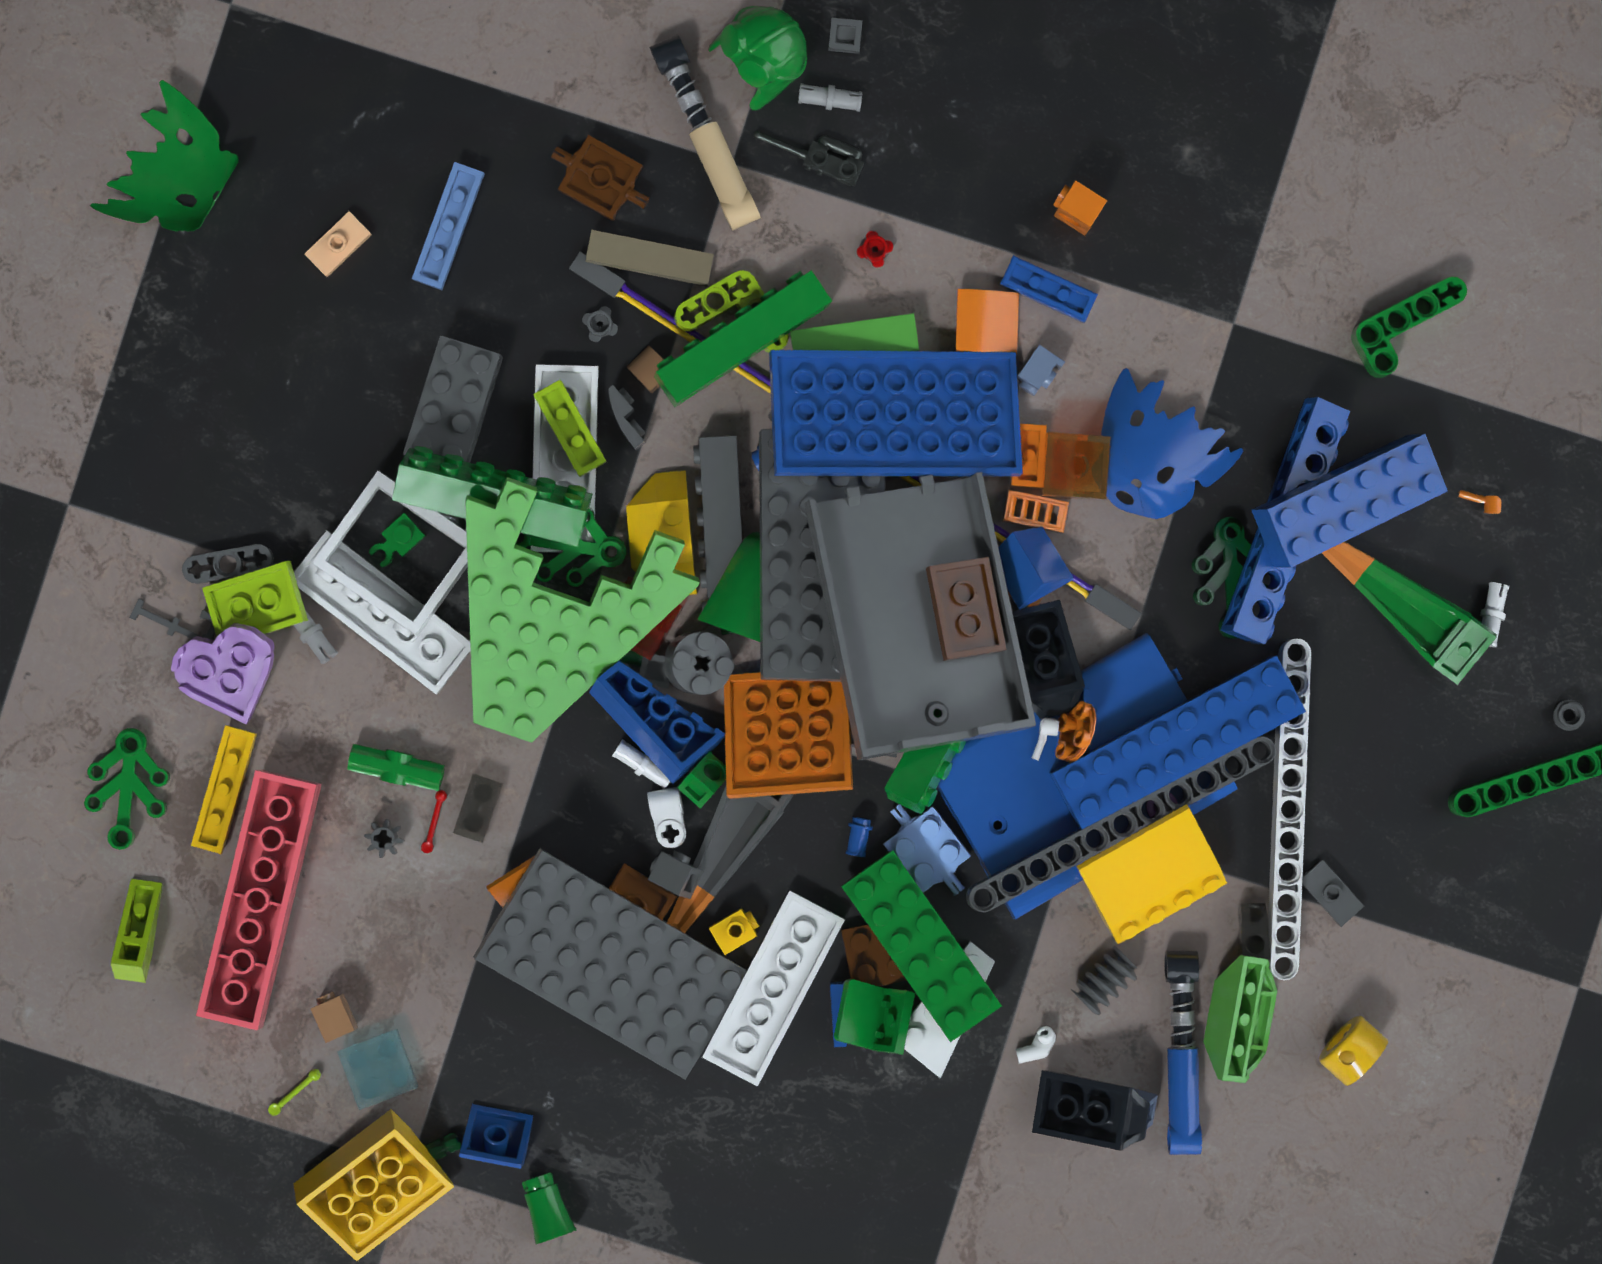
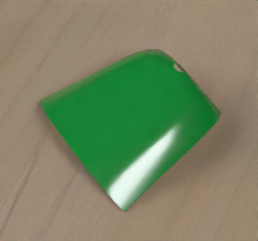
M759 531L749 534L740 544L698 617L700 621L760 642Z

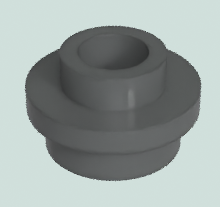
M1563 700L1554 708L1553 719L1559 728L1572 731L1578 729L1583 724L1585 711L1577 701ZM1567 709L1573 712V718L1570 721H1566L1563 717L1564 711Z

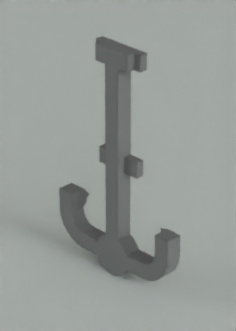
M139 598L129 617L133 620H136L139 614L168 627L167 634L173 636L176 631L191 639L199 636L215 640V630L211 616L205 610H202L200 619H208L211 626L207 634L202 636L179 626L180 619L176 617L170 622L143 609L145 601Z

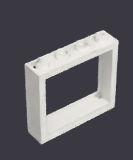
M377 471L312 563L318 568L315 573L331 584L335 579L344 587L341 592L356 602L359 597L368 602L370 605L367 610L380 619H383L386 615L394 620L393 628L406 637H409L411 633L418 637L467 568L466 531L437 511L399 502L465 548L415 620L412 621L327 562L378 489L390 497L393 496L395 482Z

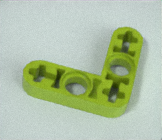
M740 270L681 303L674 314V320L681 330L693 331L735 306L741 310L749 304L752 306L762 303L760 297L764 295V292L750 272ZM737 278L742 282L747 280L749 282L746 288L747 292L744 293L740 289L732 293L731 297L735 300L731 302L728 292L722 286L727 285V290L729 291L736 286ZM711 293L720 294L724 299V305L719 309L710 308L706 302L707 296ZM700 300L702 309L708 316L704 317L703 311L694 316V323L691 324L688 320L683 322L681 320L684 314L683 310L687 309L688 312H692L698 309L699 305L696 301ZM788 334L779 339L778 346L773 343L765 348L764 351L769 353L771 350H783L788 342Z

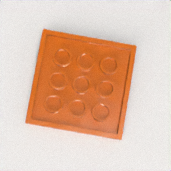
M760 672L730 675L724 685L726 793L729 799L853 790L851 725L842 682L761 680Z

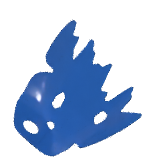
M1125 368L1120 373L1112 389L1101 431L1102 439L1111 448L1104 452L1094 465L1093 476L1104 494L1117 508L1148 518H1164L1184 507L1192 499L1195 490V480H1198L1203 487L1211 486L1236 463L1242 455L1243 449L1239 448L1230 452L1229 447H1226L1217 454L1207 455L1216 441L1225 433V430L1222 428L1214 430L1211 427L1199 430L1198 422L1194 418L1196 411L1194 406L1171 419H1168L1165 411L1156 414L1154 408L1164 386V381L1150 382L1138 393L1129 369ZM1135 410H1139L1144 414V419L1140 426H1132L1130 424ZM1165 467L1174 468L1173 474L1167 482L1162 484L1157 480V473ZM1138 479L1142 485L1138 488L1131 481ZM1125 491L1133 497L1134 503H1123L1118 499L1116 492Z

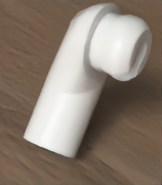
M1040 1027L1031 1045L1016 1048L1019 1064L1043 1059L1048 1056L1056 1040V1034L1051 1027Z

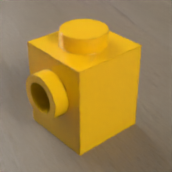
M741 907L709 926V930L724 955L757 937L755 929L759 927V924L751 911L745 913Z

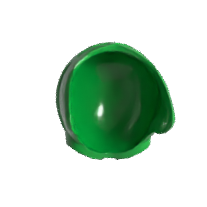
M749 6L743 8L708 47V51L711 52L721 45L723 53L738 68L741 78L749 85L757 88L756 94L749 104L751 110H759L776 98L795 79L801 76L807 64L806 40L799 23L786 12L771 6Z

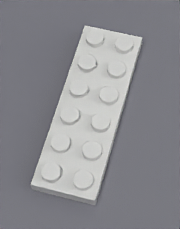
M536 365L535 393L561 379L597 443L599 367ZM535 399L533 479L545 477L554 480L556 485L564 487L578 485L585 488L586 492L593 494L590 508L594 511L595 519L596 468L581 477L578 476ZM588 512V516H587V520H586V521H588V520L590 519V513H589V512ZM585 527L581 538L583 541L594 542L593 537ZM531 546V550L536 552H563L561 550Z
M326 530L294 572L298 588L428 689L438 694L471 652L470 640L435 613L418 637L412 633L409 637H406L393 628L394 620L386 615L383 619H380L367 610L370 605L368 602L360 597L356 602L341 592L344 586L335 579L330 584L315 573L318 568L312 562L332 535ZM342 541L327 561L412 621L415 620L424 607L422 603Z
M789 890L702 1057L758 1086L845 919Z

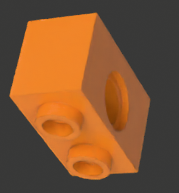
M1075 180L1071 188L1065 185L1055 200L1053 206L1058 209L1054 216L1085 236L1107 200Z

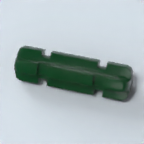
M455 1132L443 1136L444 1140L442 1141L437 1139L425 1145V1148L436 1161L447 1156L446 1152L448 1151L453 1153L461 1149L460 1138Z

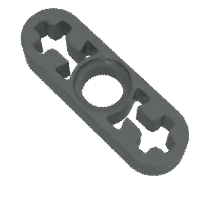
M260 544L194 555L185 560L182 572L186 580L195 584L231 579L272 566L274 555L268 547ZM257 550L267 556V560L262 561V567H258L257 563H246L247 570L243 571L241 552H245L244 558L256 556ZM226 555L233 556L237 562L236 569L231 573H224L220 568V561ZM214 557L213 568L217 576L212 577V570L201 572V578L198 579L196 574H190V568L195 567L194 562L198 561L199 565L202 566L212 565L209 558Z

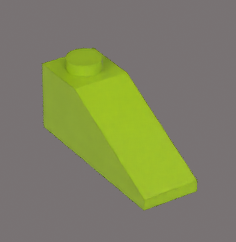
M131 879L111 959V967L115 979L146 983L153 954L163 886L160 882Z

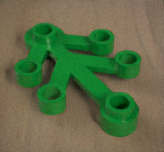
M589 508L590 519L586 521L585 527L595 542L583 541L581 538L577 547L523 533L524 540L515 543L524 548L529 545L563 551L549 562L541 563L539 569L541 567H548L551 571L550 576L543 577L538 570L536 578L541 582L550 581L555 572L580 554L594 555L581 567H572L568 570L566 580L573 587L582 585L587 576L603 565L607 567L620 565L626 557V546L620 538L605 534L594 519L592 508ZM614 546L617 554L615 556H608L605 552L606 547ZM572 572H579L582 579L579 582H574L571 580L570 574Z
M136 728L122 730L116 738V748L101 761L92 763L87 770L91 780L102 781L107 777L108 770L123 759L122 772L98 792L89 794L84 801L85 808L88 811L98 812L104 808L105 802L120 790L117 825L108 832L109 844L118 850L129 848L135 840V833L130 827L133 791L146 806L150 817L160 818L167 812L166 803L161 799H156L135 773L137 760L149 773L152 785L163 787L170 781L169 772L164 768H159L146 752V736ZM131 737L137 741V746L133 750L127 747V741ZM95 766H100L103 770V774L99 778L93 775ZM159 771L165 775V780L161 784L155 781V774ZM92 797H97L100 801L99 807L96 809L90 806V799ZM154 803H159L162 807V811L158 815L152 812V805ZM120 831H125L128 835V839L124 843L118 840V833Z

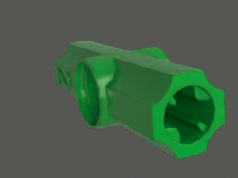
M353 744L347 770L379 777V780L403 786L409 784L439 791L444 777L445 765L413 758L414 755L386 749V751Z

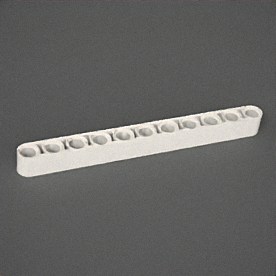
M1302 639L1285 641L1280 646L1278 659L1288 678L1295 675L1301 681V687L1296 693L1306 710L1305 713L1300 715L1296 723L1290 724L1286 722L1276 727L1275 730L1276 755L1274 757L1266 959L1269 961V969L1272 975L1280 980L1292 979L1299 969L1311 649L1308 643ZM1292 644L1298 645L1302 650V657L1297 662L1290 660L1287 654L1288 648ZM1292 737L1296 739L1299 747L1295 754L1288 755L1284 750V742ZM1288 769H1293L1297 774V781L1294 785L1288 787L1283 782V773ZM1291 800L1296 805V812L1293 816L1286 818L1282 814L1281 807L1285 801ZM1290 831L1295 837V842L1292 847L1284 849L1280 844V838L1283 833ZM1284 863H1290L1294 870L1292 877L1288 880H1283L1279 876V868ZM1284 894H1289L1292 898V906L1287 911H1281L1277 904L1280 896ZM1281 926H1289L1291 937L1286 942H1279L1276 936L1277 930ZM1281 957H1287L1290 961L1289 969L1285 973H1277L1275 969L1276 961Z

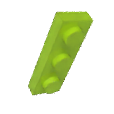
M561 379L533 394L579 477L607 462Z

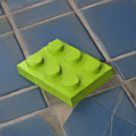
M291 561L281 562L202 588L216 636L234 623L252 626L267 634L308 621Z

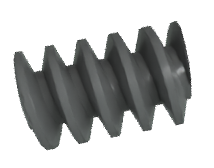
M1115 945L1112 947L1115 958L1105 954L1103 958L1106 966L1095 963L1094 967L1097 975L1087 971L1085 975L1088 983L1077 980L1076 984L1079 992L1072 990L1097 1015L1101 1014L1098 1003L1107 1007L1110 1005L1107 998L1108 994L1115 998L1119 997L1116 986L1127 989L1128 985L1125 978L1128 977L1134 981L1137 979L1134 969H1137V967Z

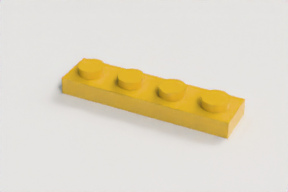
M225 725L191 846L223 854L257 733Z

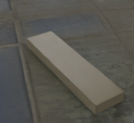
M591 230L585 262L708 286L714 254Z

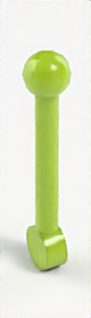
M318 1069L310 1070L309 1076L278 1103H272L269 1106V1114L272 1116L280 1114L282 1107L309 1083L320 1079V1071Z

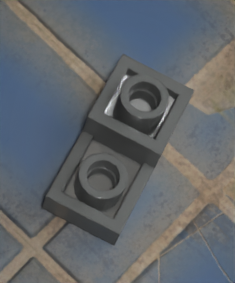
M612 385L608 390L614 415L626 438L637 451L645 444L642 438L645 431L634 419L630 422L626 420L635 412L631 406L635 401L623 387L618 391Z

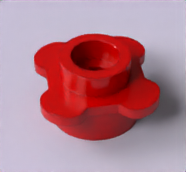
M869 231L866 234L864 244L857 248V255L861 259L866 258L872 262L873 267L880 268L884 265V258L887 253L893 251V243L878 236L876 231ZM874 246L878 248L877 252L872 251Z

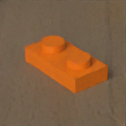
M1020 423L1023 474L1021 476H1011V486L1043 488L1047 425Z

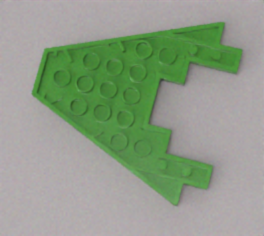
M506 477L495 505L469 495L465 498L473 723L532 743L593 686L598 677L616 664L698 587L700 581L698 577L674 569L685 546L684 540L654 530L631 585L601 575L590 602L533 583L542 563L543 554L521 547L515 543L536 496L537 487Z

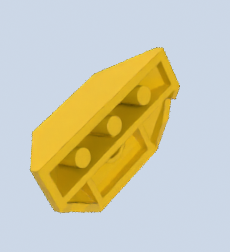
M686 470L655 473L626 505L631 568L635 572L637 571L652 534L656 530L684 540L685 546L674 569L695 576ZM695 589L689 595L697 594V589Z

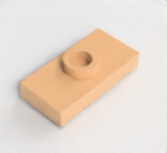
M349 211L305 255L328 277L372 234Z

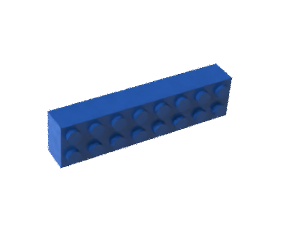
M1277 655L1270 656L1089 751L1078 760L1067 763L1049 773L1078 829H1084L1305 713L1306 710Z

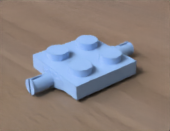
M900 804L896 806V809L893 808L890 812L900 823L901 827L893 837L883 844L887 850L895 852L922 892H925L932 885L943 881L953 892L954 896L959 891L961 892L965 887L954 875V872L960 864L971 857V854L936 808L932 806L922 815L912 818Z

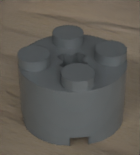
M709 632L683 633L671 641L665 652L664 672L676 689L690 694L706 695L716 692L726 684L734 669L732 654L728 645L720 637ZM695 657L702 658L700 663L701 669L694 668V665L697 663Z

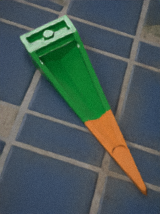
M1346 542L1322 552L1394 625L1432 667L1457 685L1497 638L1496 633L1471 616V613Z

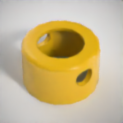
M1356 1016L1342 1026L1322 1050L1319 1060L1345 1086H1349L1362 1077L1378 1060L1388 1044V1039L1364 1017Z

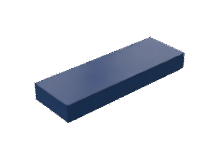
M1014 255L1000 283L1005 288L1082 323L1086 322L1098 295Z

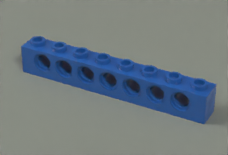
M1319 397L1306 398L1304 400L1267 502L1296 489L1297 486L1300 487L1328 473L1330 466L1337 459V446L1340 438L1348 429L1349 422L1347 419L1350 413L1349 410ZM1318 428H1320L1323 432V439L1321 442H1319L1316 437V432ZM1308 457L1311 458L1313 464L1310 471L1306 467V459ZM1259 528L1256 531L1220 630L1251 644H1266V641L1271 638L1275 628L1273 623L1275 616L1285 602L1284 592L1287 583L1292 580L1296 571V566L1291 568L1274 567ZM1266 573L1270 576V584L1267 588L1263 583V577ZM1255 602L1260 607L1257 617L1254 616L1252 611Z

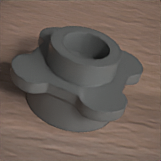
M603 306L599 311H595L592 314H584L582 322L589 329V339L591 341L599 342L602 337L607 335L614 336L617 333L618 326L611 319L612 312L610 308ZM601 321L603 322V326L598 327L597 323Z

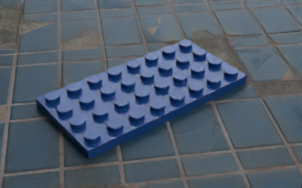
M771 350L769 352L774 476H972L978 472H982L983 476H1021L1023 474L1016 352Z

